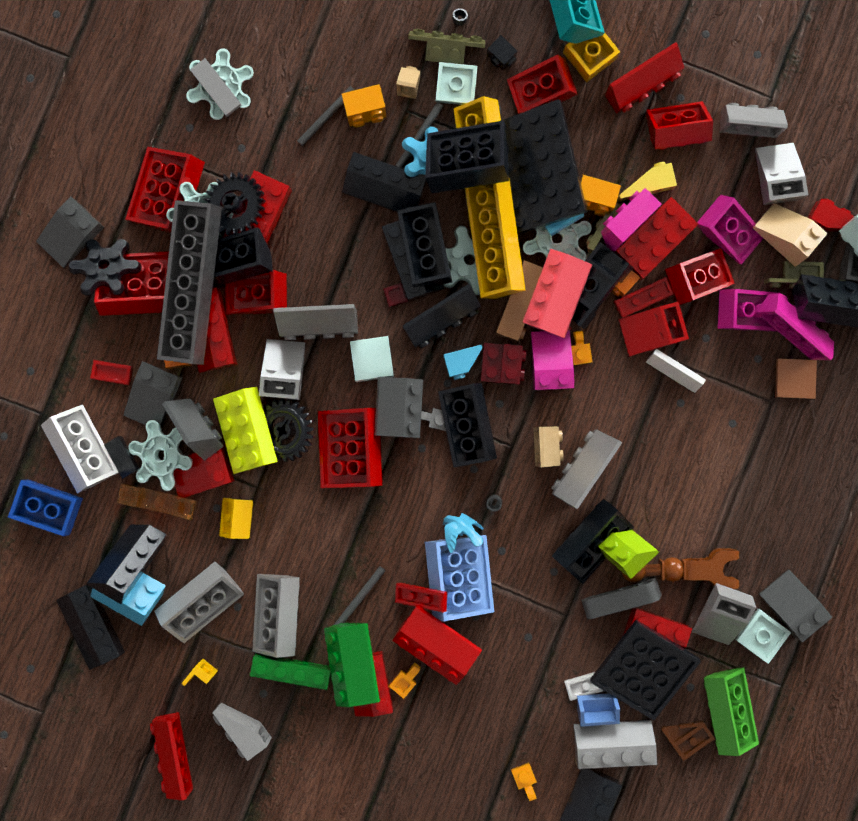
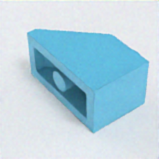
M482 345L444 354L449 378L453 377L454 380L465 378V374L469 372L482 350Z

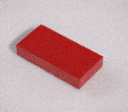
M93 360L90 379L130 385L133 366Z

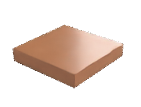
M776 359L775 397L816 399L817 360Z

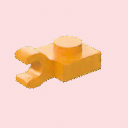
M583 331L573 332L575 346H571L573 365L593 362L590 343L584 344Z
M414 662L407 673L401 670L389 684V687L404 699L416 685V681L413 678L419 673L421 667Z
M529 762L511 769L518 789L525 788L529 801L537 799L532 784L537 783Z

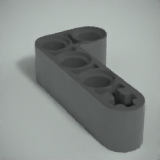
M651 576L640 580L637 584L586 597L581 602L587 619H594L656 602L661 598L662 594L656 576Z

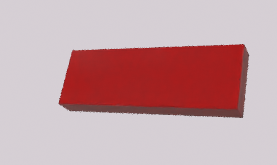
M667 277L613 302L622 319L674 295V292Z
M399 582L396 583L395 603L414 607L419 605L423 609L443 613L447 611V592Z

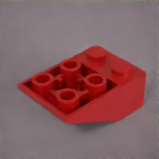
M679 302L618 319L629 356L689 339Z

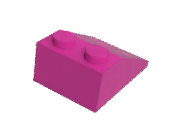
M720 195L697 222V226L711 241L741 265L763 239L753 229L756 223L733 197Z
M742 289L719 290L718 329L777 331L756 313L766 297L777 292Z
M570 330L567 331L565 338L546 331L531 332L533 390L574 388Z

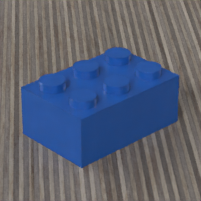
M29 479L21 480L8 518L61 536H67L71 534L83 498Z

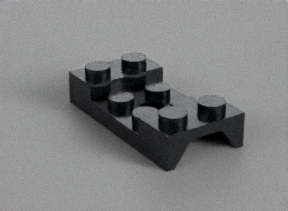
M601 242L585 261L592 264V268L572 317V320L584 330L596 316L595 311L618 282L622 283L633 269L629 263ZM594 280L596 282L594 289L588 290L587 283Z

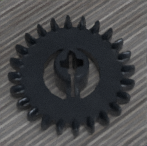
M231 172L230 179L223 174V182L216 178L218 186L210 184L214 191H206L211 197L204 198L203 200L209 204L220 207L224 206L221 210L219 233L224 234L226 232V235L230 236L232 233L236 235L239 231L243 233L246 231V228L249 230L253 229L252 224H258L256 219L262 218L259 212L265 210L261 206L266 201L261 198L264 196V192L259 191L261 185L256 184L254 178L250 180V176L247 174L243 178L240 172H238L237 178ZM237 191H239V192H242L243 194H241L240 196H237L236 194H234V193H232V192H237ZM248 201L246 211L237 218L227 217L231 213L235 215L242 213L245 208V202Z
M284 398L280 399L279 402L278 400H273L272 404H266L267 410L263 408L278 462L282 459L284 462H288L289 459L295 461V456L301 458L303 456L301 452H308L305 446H312L308 439L315 438V436L309 434L310 431L315 430V428L309 427V424L314 422V420L306 419L311 413L303 414L306 407L298 408L299 402H295L292 405V399H288L286 403ZM280 416H285L284 421L277 423L274 427V434L276 436L274 439L271 430L272 424ZM295 435L291 443L282 444L284 439L292 438Z

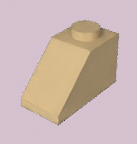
M412 66L401 67L396 83L398 96L416 99L420 81V71Z

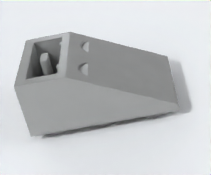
M794 143L755 148L763 205L797 201L808 196L806 176Z
M267 339L260 377L259 396L300 400L305 342Z
M716 583L692 632L729 645L747 626L756 609L753 596Z
M220 703L212 712L214 714V721L219 726L222 725L226 731L227 739L235 743L237 746L236 750L242 758L245 757L249 761L268 746L272 737L260 721L223 703Z

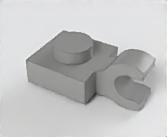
M433 408L432 414L421 411V419L430 421L428 427L446 431L442 410Z

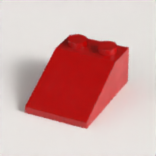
M559 55L507 79L518 114L557 99L563 102L578 95L566 59Z
M722 248L665 269L679 305L735 284Z
M273 270L272 272L225 284L226 314L274 313V308H287V274Z
M224 447L205 461L196 453L188 455L193 461L192 467L188 470L176 468L173 474L179 500L235 482Z

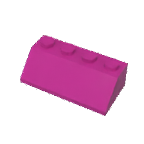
M781 293L769 294L756 313L810 360H832L834 341L829 338V334L819 329L815 325V321L799 319L796 306L790 304L785 295Z

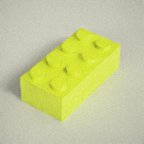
M257 387L241 389L213 399L233 474L278 462Z

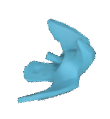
M461 513L460 517L448 515L444 518L445 539L450 553H453L455 550L458 535H467L476 547L483 544V538L472 526L475 525L483 530L484 528L477 521Z

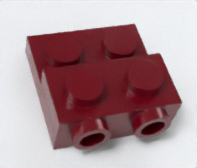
M484 343L480 381L519 385L520 381H524L525 369H521L522 362L526 361V350H523L522 345Z

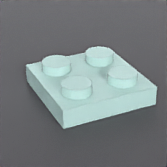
M439 62L435 102L463 105L473 101L478 66Z
M757 609L747 626L739 633L735 640L769 664L791 632L762 610Z

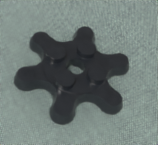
M91 239L86 245V250L89 252L88 257L83 260H73L69 263L70 273L75 275L82 274L86 277L80 287L83 295L89 296L93 294L100 286L108 287L113 295H120L124 292L125 288L121 283L122 277L126 274H137L142 269L140 262L137 260L124 259V254L130 248L127 241L119 239L112 247L102 248L98 241ZM105 262L109 264L106 269L99 268Z

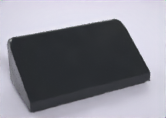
M117 436L104 445L122 479L139 470L122 436Z

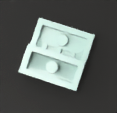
M388 336L350 341L356 382L376 380L378 377H394Z

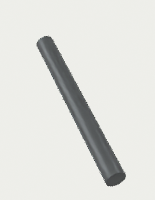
M349 86L344 93L354 91V88ZM342 95L297 140L301 146L344 104Z
M438 102L435 104L414 136L415 140H422L425 130L432 125L443 108L442 104ZM405 150L395 166L403 169L412 154Z
M378 567L334 625L347 621L386 571L384 568Z

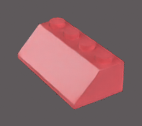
M550 248L523 323L565 338L592 264Z

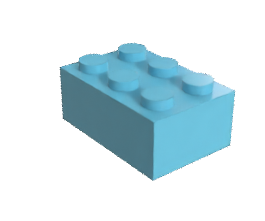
M143 573L122 604L93 588L91 597L142 626L163 596L165 585Z

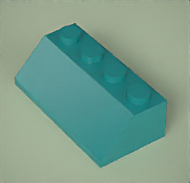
M550 0L561 40L577 44L602 36L605 33L596 0Z

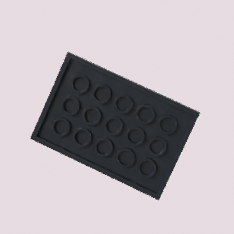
M557 99L503 119L505 122L509 179L517 234L519 235L588 212L561 100Z

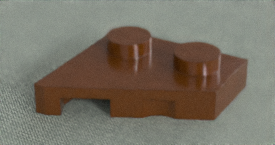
M703 721L660 728L683 761L715 740Z

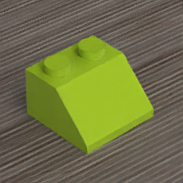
M633 530L612 533L598 546L606 559L630 579L659 553L657 549Z

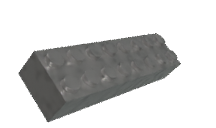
M175 200L157 359L204 365L222 210L220 206L209 203Z

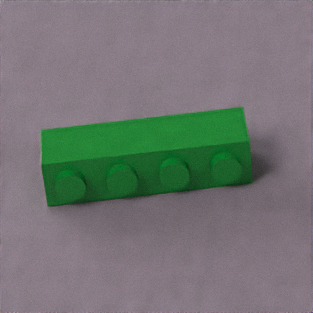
M256 653L253 656L250 676L327 690L330 683L331 670L330 666L283 657L275 658Z

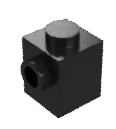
M500 35L487 49V56L496 68L500 67L504 70L507 66L510 68L516 62L517 50Z

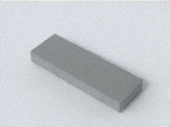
M206 58L190 69L226 117L242 106Z

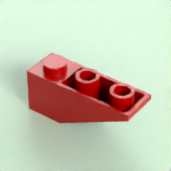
M820 199L815 203L807 218L817 223L824 231L839 232L854 216L851 215L849 210L845 208L840 209L835 206L833 201Z

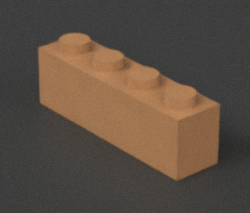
M525 260L522 263L526 291L510 295L496 331V335L514 342H518L519 338L523 339L526 328H523L525 324L523 319L543 267Z

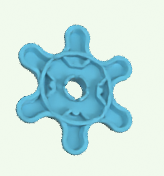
M427 128L424 133L425 141L423 142L417 141L412 137H407L402 141L403 149L410 152L414 157V161L407 164L404 168L407 176L415 177L419 174H426L427 133L438 132L437 128Z

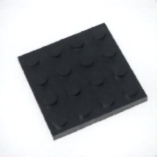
M635 620L590 678V681L595 686L655 720L701 661L699 657L640 621Z

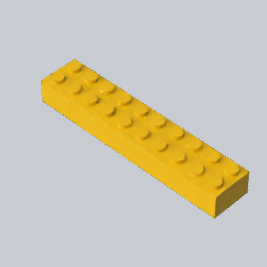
M483 96L454 108L456 128L501 121L498 100ZM510 179L508 182L465 188L480 297L496 299L526 291Z

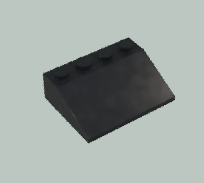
M504 120L427 133L425 178L431 193L508 182L509 161Z

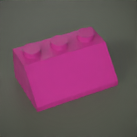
M646 188L640 193L636 191L629 198L631 202L628 205L623 203L616 211L618 214L614 218L610 216L603 223L605 227L601 234L607 248L612 252H615L662 205Z

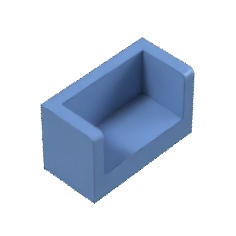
M609 693L577 696V712L581 727L620 724V707L616 697Z

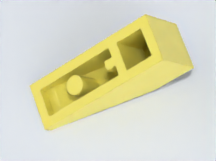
M659 162L654 164V167L618 196L617 202L629 200L636 191L640 193L644 188L651 194L674 189L677 183L672 163Z

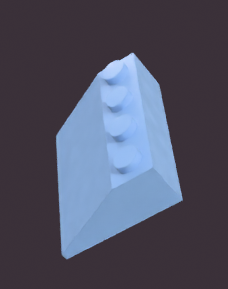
M480 535L483 538V544L479 547L474 546L469 537L457 538V544L453 553L449 552L446 539L425 542L429 588L447 592V611L442 613L432 610V615L440 621L494 612L486 535Z

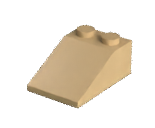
M773 204L753 227L757 233L795 267L807 259L827 235L813 220L777 204Z
M559 427L534 428L536 467L560 466V462L563 461V450H560L559 442L563 441L562 430L559 431Z

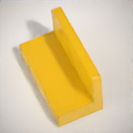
M223 498L220 537L230 539L250 538L252 500Z
M202 659L182 682V685L185 686L195 675L207 684L218 670Z

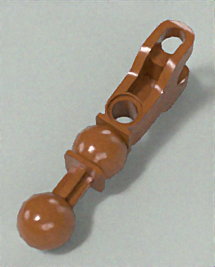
M716 548L705 558L679 560L678 558L671 557L664 561L658 559V564H646L632 579L623 572L622 576L627 581L633 583L642 580L644 576H658L662 581L675 582L680 579L709 580L713 585L717 583L731 589H738L739 580L734 577L725 576L723 568L727 562L739 559V551L731 548Z

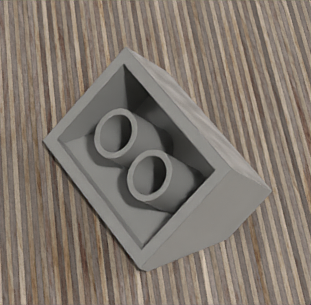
M728 103L721 110L719 133L777 138L787 129L788 124L784 110H777V107L758 108V105H747L745 107L739 106L738 103Z

